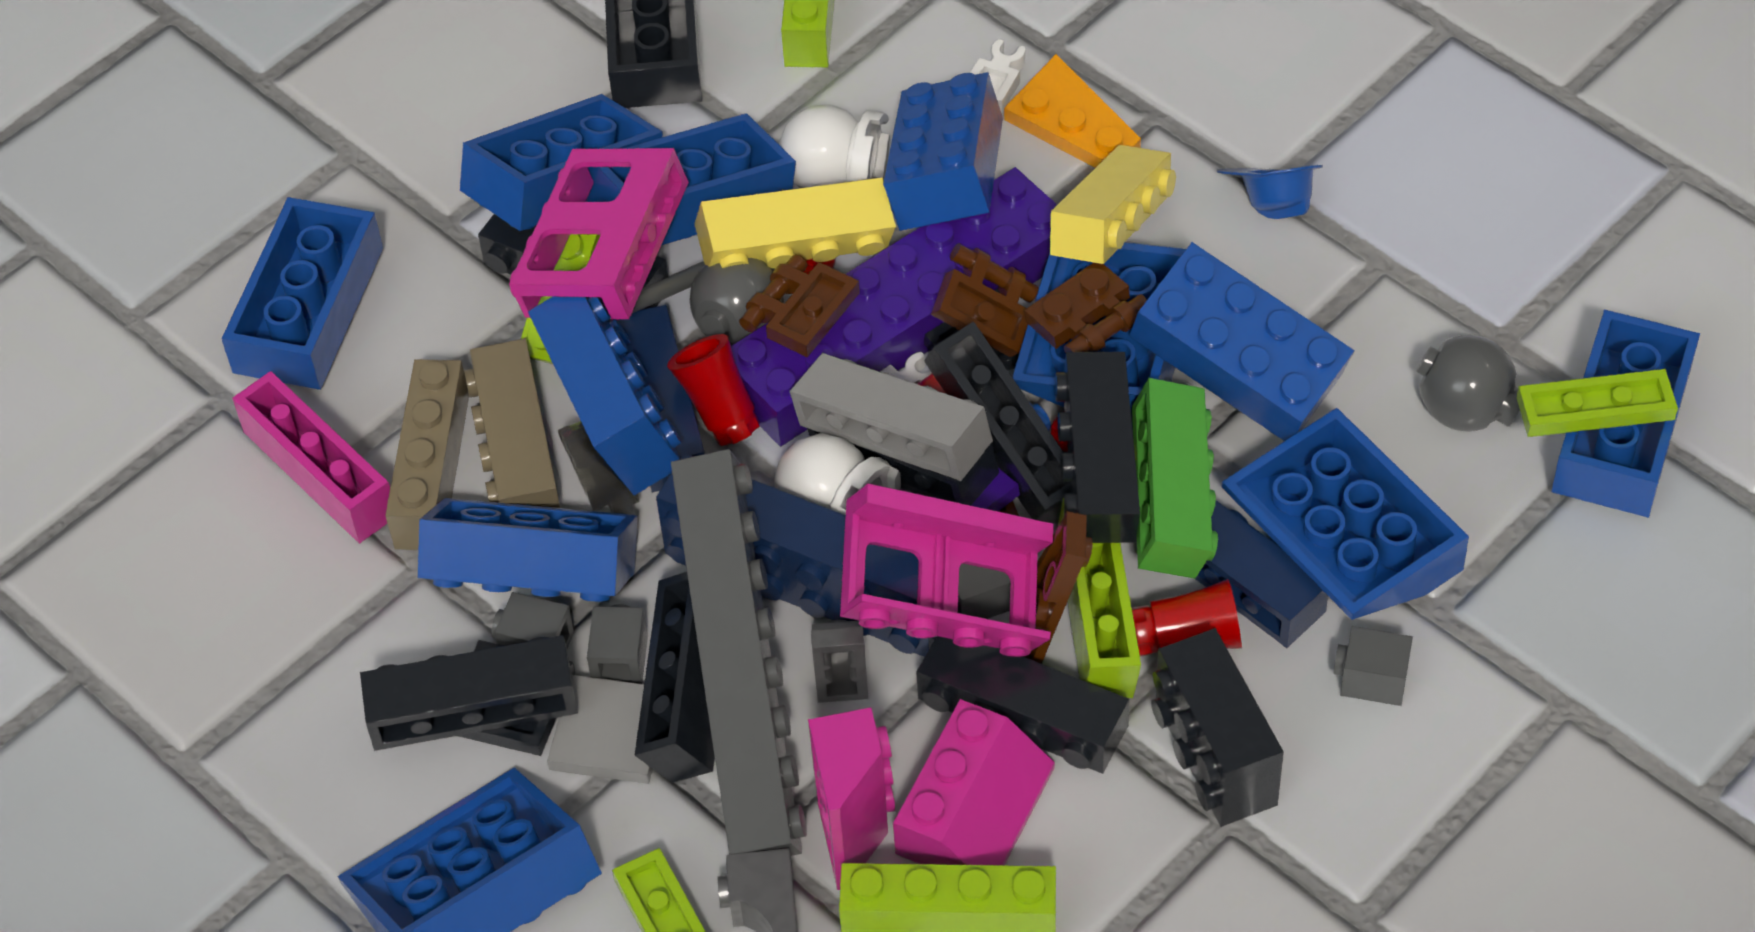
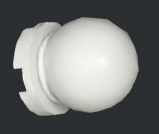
M830 104L812 105L796 113L785 126L779 145L796 161L794 183L799 188L874 178L884 179L889 153L890 134L881 133V124H887L889 120L888 115L883 112L867 110L862 115L861 120L857 122L847 110Z
M824 433L797 440L788 447L778 463L774 477L776 489L846 515V500L866 484L900 490L901 487L899 470L891 467L887 461L880 457H870L865 460L861 451L847 439Z

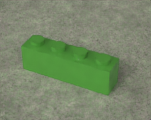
M1148 378L1132 406L1133 441L1140 505V519L1137 531L1138 569L1195 579L1206 561H1211L1214 558L1218 545V534L1216 531H1212L1211 520L1216 503V494L1214 490L1210 489L1209 481L1214 454L1212 449H1208L1207 442L1212 415L1211 411L1206 409L1205 388Z

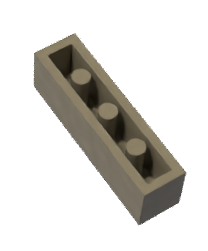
M526 338L470 349L473 368L464 370L469 397L479 396L480 405L472 406L471 410L476 434L486 433L487 442L478 444L483 472L493 471L494 481L485 482L489 502L560 508Z
M414 359L385 514L394 549L418 550L419 519L444 498H452L469 401V393L461 360Z

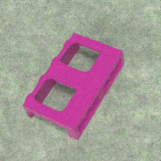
M674 148L572 149L564 168L559 172L557 183L549 200L543 206L541 217L533 234L527 240L525 251L517 268L510 277L509 286L511 293L516 298L525 318H530L528 311L538 305L542 296L601 297L611 319L630 318L689 183ZM587 167H631L619 196L615 200L610 202H585L594 184ZM570 234L600 235L585 268L579 271H554Z
M866 484L846 500L840 617L859 620V625L865 628L883 629L890 626L905 629L907 635L915 638L940 636L953 639V643L960 647L974 648L985 645L1000 648V653L1006 656H1027L1032 650L1050 640L1049 631L1035 629L1038 552L1053 543V523ZM867 545H877L910 552L917 557L919 562L917 605L864 594ZM961 564L1001 571L1008 575L1011 583L1009 623L957 613L959 568Z

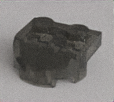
M581 420L559 429L558 434L592 510L595 511L608 505L611 513L635 515L632 505L640 502L638 494L634 496L596 451Z

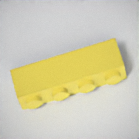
M1118 145L1051 211L1050 255L1104 264L1118 249L1122 248L1124 242L1135 231L1140 229L1147 218L1154 214L1157 208L1173 194L1176 173L1174 170H1171V153Z
M883 178L702 201L695 220V228L704 264L710 267L720 263L722 268L734 265L749 264L748 258H755L767 263L768 267L776 269L779 264H786L793 255H799L805 260L813 259L816 262H826L845 254L858 253L862 256L877 254L888 247L896 228L888 196L883 185Z

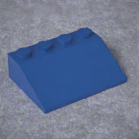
M1124 242L1122 248L1118 249L1104 265L1129 286L1130 299L1126 302H1129L1139 294H1142L1148 300L1186 249ZM1049 253L1035 302L1093 262L1053 256ZM1105 316L1102 317L1101 319H1099L1098 321H1096V322L1093 323L1092 325L1097 324L1098 322H1100L1101 320H1103V319L1106 318V317H1105ZM1028 324L1012 377L1018 387L1023 391L1064 407V402H1056L1055 373L1064 372L1066 357L1064 346L1071 342L1072 339L1055 349ZM1131 328L1127 332L1120 330L1107 339L1105 347L1098 352H1125L1133 430L1132 406L1148 378L1172 382L1175 367L1129 337Z
M1335 408L1222 481V488L1351 620L1426 596L1464 570L1469 536L1338 408Z
M514 767L337 877L376 932H511L522 924L534 921L544 910L566 896L580 892L588 882L601 875L602 872L580 825Z

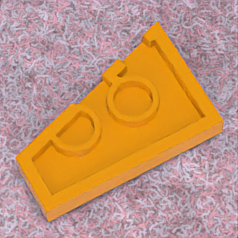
M1057 54L1049 60L1004 108L1005 121L1094 168L1118 145L1141 148V138Z

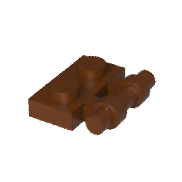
M958 243L950 254V260L962 266L964 274L956 269L945 273L931 315L958 330L974 321L992 348L1009 357L1018 354L1028 327L1024 313L1026 307L1018 304V301L1021 298L1031 303L1037 296L1039 287L1026 280L1025 273L1016 268L1010 267L1006 269L991 261L990 254L979 248L971 250ZM986 279L997 285L1000 293L982 284L983 280Z
M793 255L786 264H779L771 273V282L763 292L755 293L746 303L747 311L739 319V323L744 330L753 333L761 323L769 322L766 325L768 339L808 358L859 295V281L820 262L809 274H806L804 271L808 264L805 259L799 255ZM793 293L785 303L780 302L785 294Z
M1092 263L1026 308L1024 313L1026 323L1055 349L1072 339L1071 342L1064 346L1065 353L1098 352L1105 347L1107 339L1120 330L1127 332L1133 327L1137 313L1147 299L1142 294H1139L1129 302H1126L1130 299L1129 286L1104 264ZM1104 316L1106 317V318H1104L1103 320H1101L1100 322H1098L1097 324L1092 325L1093 323H1095L1096 321H1098V320L1101 319L1102 317H1104Z

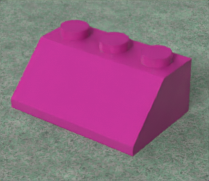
M960 699L893 822L895 854L919 864L1005 865L1055 768V762L1008 717Z
M871 707L808 719L817 804L837 890H840L841 863H866L888 834L887 813L895 811L891 787L894 783L889 760L892 757L886 726L876 727Z

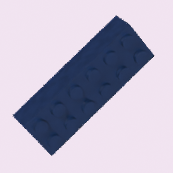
M684 453L681 459H686L694 456ZM671 473L656 496L665 554L669 555L677 563L686 566L674 481ZM752 479L753 493L746 494L748 512H755L760 529V541L753 542L756 559H762L768 580V588L761 590V595L770 600L776 601L780 599L800 607L805 613L815 618L825 617L830 620L840 619L848 622L859 621L840 617L846 515ZM867 545L864 594L917 605L919 571L917 557L910 552L877 545ZM890 626L883 629L863 627V636H873L890 643L902 653H915L923 657L926 656L937 637L915 638L907 635L905 629Z

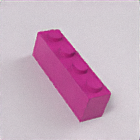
M268 372L232 397L243 432L359 544L387 524L385 514L390 493L389 482L273 372Z

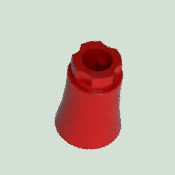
M717 334L695 341L681 349L668 361L667 368L686 391L707 430L713 433L718 445L736 444L751 436L760 427V422L754 412L755 406L735 363L727 335Z
M1229 579L1200 590L1149 601L1150 606L1132 607L1140 656L1155 654L1159 648L1216 628L1227 649H1242L1237 610Z

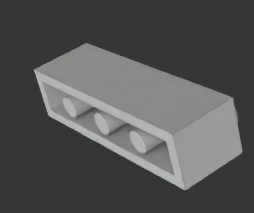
M822 353L790 390L800 426L847 439L852 444L952 477L958 481H962L982 456L985 449L993 442L984 406L978 405L971 400H963L939 392L929 386H920L899 379L890 373H881L857 365L848 359L842 360Z

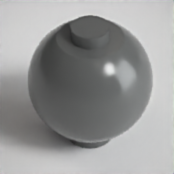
M748 258L749 264L734 265L722 268L720 263L710 267L704 265L697 273L690 290V310L696 325L707 337L725 334L728 336L732 346L751 334L741 327L739 319L747 311L746 303L757 292L762 293L771 282L770 275L775 270V268L768 267L767 263L762 260ZM784 296L780 300L782 303H784ZM761 323L757 329L761 328L767 323Z
M1461 335L1444 341L1438 350L1430 346L1416 372L1423 375L1419 386L1426 409L1438 422L1451 429L1466 432L1478 431L1487 428L1494 421L1509 427L1520 411L1516 398L1518 388L1515 387L1517 374L1515 366L1502 347L1485 337Z

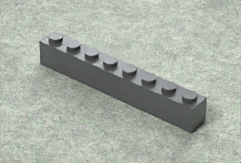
M730 449L672 461V475L729 855L788 848L790 856L802 854L800 838L807 836V826L802 807L794 805L792 787L799 785V776L793 755L787 756L784 737L791 736V725L785 705L779 706L776 687L783 686V674L777 656L771 657L768 638L775 637L776 632L770 608H763L761 590L768 588V580L762 559H756L753 542L760 541V529L755 512H748L746 494L753 493L750 471L746 463H739Z

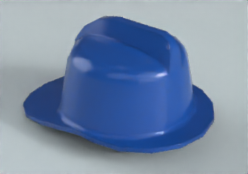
M1323 165L1285 170L1228 168L1217 169V173L1242 175L1251 205L1256 211L1270 219H1282L1304 215L1308 212L1312 196L1313 170L1323 168Z

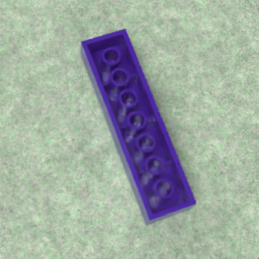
M1014 167L994 180L989 213L919 227L846 273V275L859 281L860 293L808 358L768 339L766 332L767 324L732 345L731 349L735 363L755 406L754 412L760 422V427L780 447L807 430L806 427L799 424L790 390L822 353L842 360H851L857 365L878 372L890 364L899 371L905 367L906 361L913 354L918 352L927 353L929 350L924 345L925 334L943 323L942 320L932 316L931 313L945 273L956 269L964 274L963 267L950 260V254L956 244L960 243L971 250L979 248L990 254L991 261L1006 269L1010 267L1016 268L1025 273L1026 280L1031 283L1041 279L1050 253L1051 211L1057 204L1020 170ZM986 279L983 280L982 284L993 290L998 288L992 282Z

